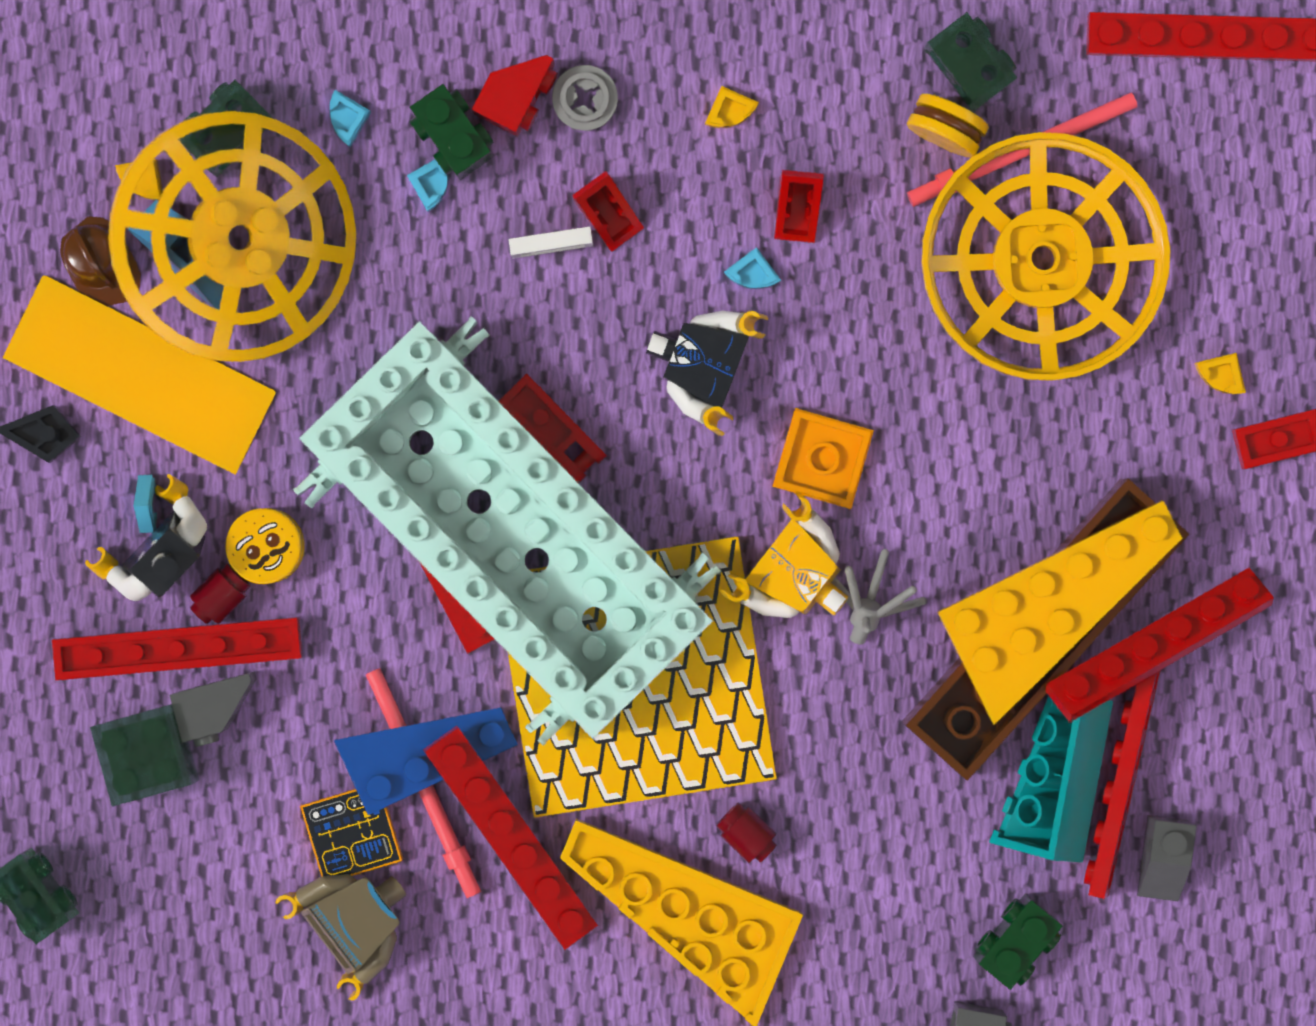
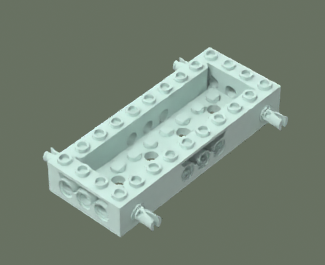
M470 316L469 320L446 342L443 340L439 342L419 321L299 438L319 458L318 463L320 465L293 491L300 496L316 485V488L305 501L312 509L337 482L340 485L343 483L551 696L550 700L552 702L530 724L525 726L531 733L544 723L549 722L548 727L540 736L538 742L544 746L569 719L572 722L575 720L593 739L712 622L707 614L695 603L697 600L695 596L717 574H720L721 570L714 566L698 577V572L709 559L704 553H701L700 557L677 579L675 577L671 579L463 366L465 364L463 359L485 338H488L490 336L489 333L483 328L466 340L477 324V321ZM419 431L430 433L434 440L433 448L424 455L414 453L410 446L412 436ZM475 490H484L491 497L490 508L481 514L472 512L468 507V497ZM534 548L543 549L549 557L547 568L538 573L530 571L525 565L526 554ZM598 607L605 612L607 622L601 630L590 631L583 625L582 616L588 608Z

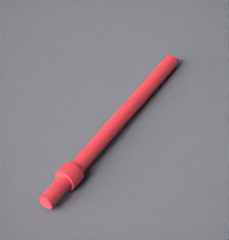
M1128 93L1043 132L1065 133L1074 136L1137 108V101L1132 93ZM1030 148L1016 150L996 157L978 168L968 179L970 181L976 180L1030 155ZM951 168L936 174L935 180L908 191L907 196L911 205L915 207L937 197L957 170L952 171Z
M381 668L365 674L389 728L406 726ZM432 785L419 791V795L446 852L443 854V858L448 869L454 870L466 898L480 893V887L468 863L471 861V857L466 846L460 845L434 786Z

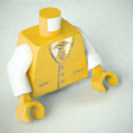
M796 492L795 495L801 500V506L797 510L791 511L784 503L782 505L784 512L791 518L788 525L745 580L734 574L728 575V577L736 580V590L729 594L720 589V593L731 601H740L741 604L763 616L792 618L799 612L806 615L815 603H818L835 616L849 598L847 594L831 583L841 570L836 565L840 552L831 528L811 509L810 502L800 492Z

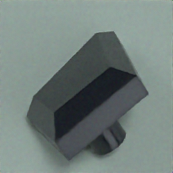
M55 405L0 426L1 435L48 463L55 460L81 437Z

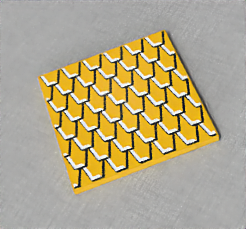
M738 536L645 551L671 579L673 577L677 579L700 557L701 553H704L709 559L698 572V577L714 566L721 570V573L717 574L695 596L697 599L695 603L707 614L712 622L593 739L575 720L572 722L569 719L544 746L538 742V739L548 727L549 722L544 723L531 733L525 726L530 724L552 702L550 700L551 696L508 653L534 818L777 779L750 608L741 604L740 601H731L720 593L721 589L731 594L737 588L736 580L728 577L729 574L737 575L745 580ZM547 567L529 570L538 573L544 571ZM591 607L584 612L582 622L588 630L599 631L606 625L607 617L601 608Z

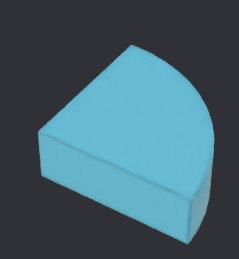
M335 90L330 100L331 123L338 137L351 147L371 111Z
M433 160L407 175L426 210L429 212L435 208L446 193L449 174L446 175L438 162Z
M757 247L724 271V274L735 284L743 285L749 289H763L781 281Z
M138 475L134 510L140 533H152L156 529L157 513H154L152 506L153 496L156 494V484L153 475Z

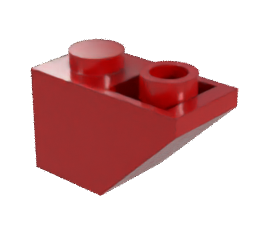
M544 55L491 72L472 108L474 115L516 137L519 136L522 129L529 131L539 112V109L534 107L540 93L542 92L547 95L557 78L558 73L553 70L555 66L554 59Z

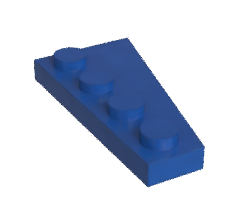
M490 709L333 741L366 813L370 815L444 780L423 749L455 726L459 727L482 761L518 745L502 709Z

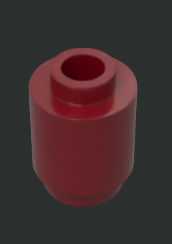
M227 563L222 569L216 568L190 595L191 600L194 602L190 609L204 623L208 624L213 620L215 623L220 624L247 596L245 592L251 585L247 580L240 577L231 565Z
M739 802L716 824V827L722 831L720 836L748 863L754 858L761 863L777 846L772 841L777 833L749 806L744 808Z

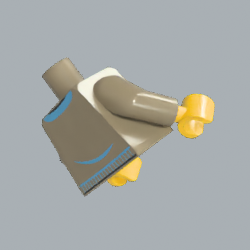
M349 874L321 876L299 888L296 892H288L276 899V904L285 899L293 904V911L283 916L284 919L293 918L301 912L346 972L340 978L337 989L346 982L354 984L356 990L352 992L348 1000H355L361 993L363 985L368 984L389 964L397 941L394 929L400 923L390 908L404 898L406 893L401 884L392 876L375 888L366 877L356 880Z

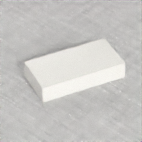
M590 227L508 239L513 259L593 247Z

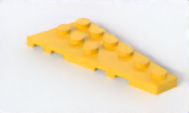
M1159 501L937 611L992 724L995 725L1182 539L1164 501Z
M576 818L560 859L614 903L629 919L631 918L645 930L653 940L692 974L707 984L723 1001L730 1004L752 1026H757L799 927L803 913Z

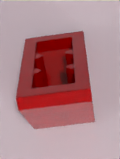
M782 170L779 182L774 239L815 243L824 174Z
M606 171L572 195L576 205L611 252L644 229Z

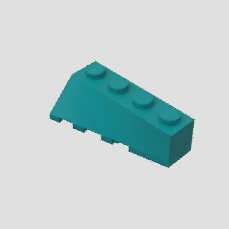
M1048 696L1032 735V740L1035 743L1027 759H1022L1017 772L1021 775L1013 796H1008L1002 809V812L1005 813L1000 829H994L989 843L1053 861L1083 863L1112 711V700H1108L1069 723Z

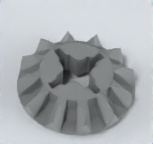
M579 65L568 69L558 78L553 88L552 103L558 118L571 129L590 132L604 126L613 116L617 107L618 94L613 80L605 71L595 66ZM575 84L585 92L600 88L592 98L594 109L596 110L595 113L585 105L579 108L575 107L573 110L570 109L578 100L577 91L574 87Z

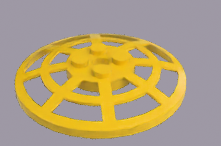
M226 111L202 114L181 121L160 133L139 152L127 168L116 191L110 213L109 248L112 267L119 287L132 310L150 330L169 344L190 354L216 361L243 362L263 359L286 351L306 339L325 322L339 303L349 282L355 259L356 227L354 211L346 186L333 163L315 143L300 131L277 119L256 113ZM225 124L245 125L243 149L216 151L194 160L179 141V139L189 133L210 126ZM262 128L275 131L294 141L312 155L320 166L302 180L285 163L270 155L260 153ZM165 150L180 171L163 190L154 214L128 210L132 194L141 176L152 161ZM242 162L239 187L217 190L203 172L210 167L222 163ZM259 165L280 175L293 188L276 201L256 190ZM328 180L331 181L342 207L346 231L345 247L324 244L322 216L313 193ZM190 182L203 199L202 202L194 210L190 220L168 217L176 196ZM302 202L310 219L312 241L290 238L289 226L285 215ZM237 225L243 226L249 234L247 245L239 250L233 248L228 239L230 230ZM125 227L151 231L153 258L159 275L164 282L144 295H141L128 265ZM165 233L187 237L188 248L193 262L177 273H174L167 256ZM287 254L309 258L301 278L293 289L288 292L276 274L286 259ZM321 260L341 263V272L330 297L319 312L307 323L296 302L312 284ZM203 275L218 284L224 285L220 308L215 309L202 303L185 288ZM262 283L275 302L268 307L256 311L237 312L241 288L253 287ZM175 296L181 304L193 313L215 321L216 326L211 346L197 343L179 334L164 323L153 309ZM282 313L293 331V334L263 347L243 350L228 349L234 325L260 323Z
M1038 132L1014 136L992 144L971 157L951 176L938 194L927 218L922 239L921 267L925 290L933 312L946 333L963 351L981 364L1002 374L1026 380L1053 381L1077 377L1099 369L1121 356L1141 337L1154 319L1164 297L1169 277L1170 244L1167 225L1158 201L1145 180L1129 163L1110 149L1091 140L1065 133ZM1047 147L1062 148L1082 153L1101 162L1111 171L1095 188L1074 177L1047 172ZM1030 148L1029 174L1019 175L1006 180L991 189L986 195L968 179L978 168L996 157L1016 150ZM1123 181L1134 192L1145 211L1152 230L1153 243L1128 245L1122 222L1112 205L1107 201ZM1047 186H1056L1070 190L1082 196L1084 201L1070 216L1055 209H1048ZM1030 187L1031 210L1020 214L1013 220L994 204L1010 192ZM957 191L973 207L961 230L957 255H933L934 240L939 220L948 201ZM1097 210L1109 226L1115 246L1092 248L1089 236L1082 226ZM984 217L1000 232L994 246V251L989 254H970L973 233L980 219ZM1038 247H1046L1054 255V263L1048 270H1040L1032 262V253ZM1154 260V275L1149 295L1139 316L1133 324H1130L1113 310L1125 287L1129 262ZM1116 263L1112 284L1102 301L1085 284L1090 277L1093 264ZM994 270L1003 291L989 307L984 304L976 291L971 271ZM934 272H958L965 297L973 310L980 316L965 334L954 324L945 309L936 286ZM1074 298L1091 313L1076 325L1055 331L1054 306ZM1015 301L1029 307H1034L1037 310L1038 332L1017 328L1000 318ZM1100 322L1120 337L1111 347L1093 358L1071 366L1059 367L1056 343L1079 337L1096 327ZM991 328L1011 339L1029 344H1039L1042 368H1027L1007 363L987 354L977 345Z

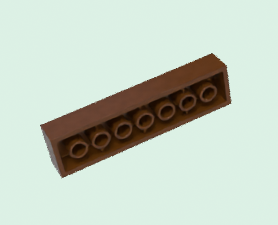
M1129 478L1119 479L1054 553L1155 504V502ZM1173 519L1182 539L995 725L992 724L960 657L901 722L968 781L1045 696L1047 683L1063 675L1190 533Z

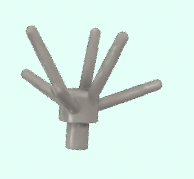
M883 549L880 553L867 598H860L856 578L851 566L845 568L850 593L836 577L831 582L849 596L846 603L853 610L850 622L854 626L850 640L856 644L862 645L865 643L868 634L877 629L880 618L927 603L925 597L904 602L917 592L915 586H910L882 607L875 601L889 555L887 549Z

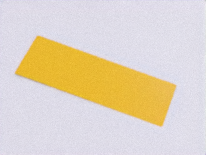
M46 275L42 276L2 357L235 475L276 394L273 389L215 360L190 354L169 344L147 326Z

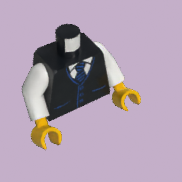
M722 310L697 315L690 323H683L678 339L654 331L646 352L648 355L669 362L663 379L667 380V393L682 413L704 424L709 430L719 436L725 434L717 428L719 419L722 417H727L732 421L734 419L722 407L749 336L758 339L765 337V334L754 330V325L759 319L768 320V316L755 311L738 313Z
M167 474V477L170 479L169 487L165 490L157 485L155 493L171 503L173 511L122 566H119L118 561L102 547L97 548L102 553L97 563L91 564L88 560L85 561L86 566L99 578L107 579L114 588L132 601H140L151 593L160 598L201 555L205 541L204 534L207 530L206 521L191 498L187 497L188 486L171 474Z

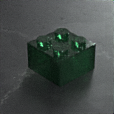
M172 703L90 727L112 807L189 786L199 781L189 741L183 743L181 741Z

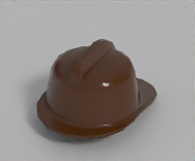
M88 216L62 237L60 254L63 264L78 292L105 306L128 302L119 287L112 267L109 248L110 221L102 217ZM125 242L128 265L139 290L141 273L137 261Z

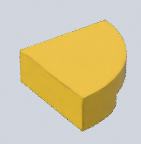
M721 86L705 125L713 128H729L727 126L733 127L732 125L741 124V121H745L746 118L748 119L754 113L759 102Z
M156 158L143 173L133 192L149 200H159L163 192L158 160ZM131 163L115 165L120 180H122Z
M1237 353L1194 363L1200 377L1204 378L1213 389L1220 390L1219 392L1223 391L1222 393L1226 392V394L1246 393Z

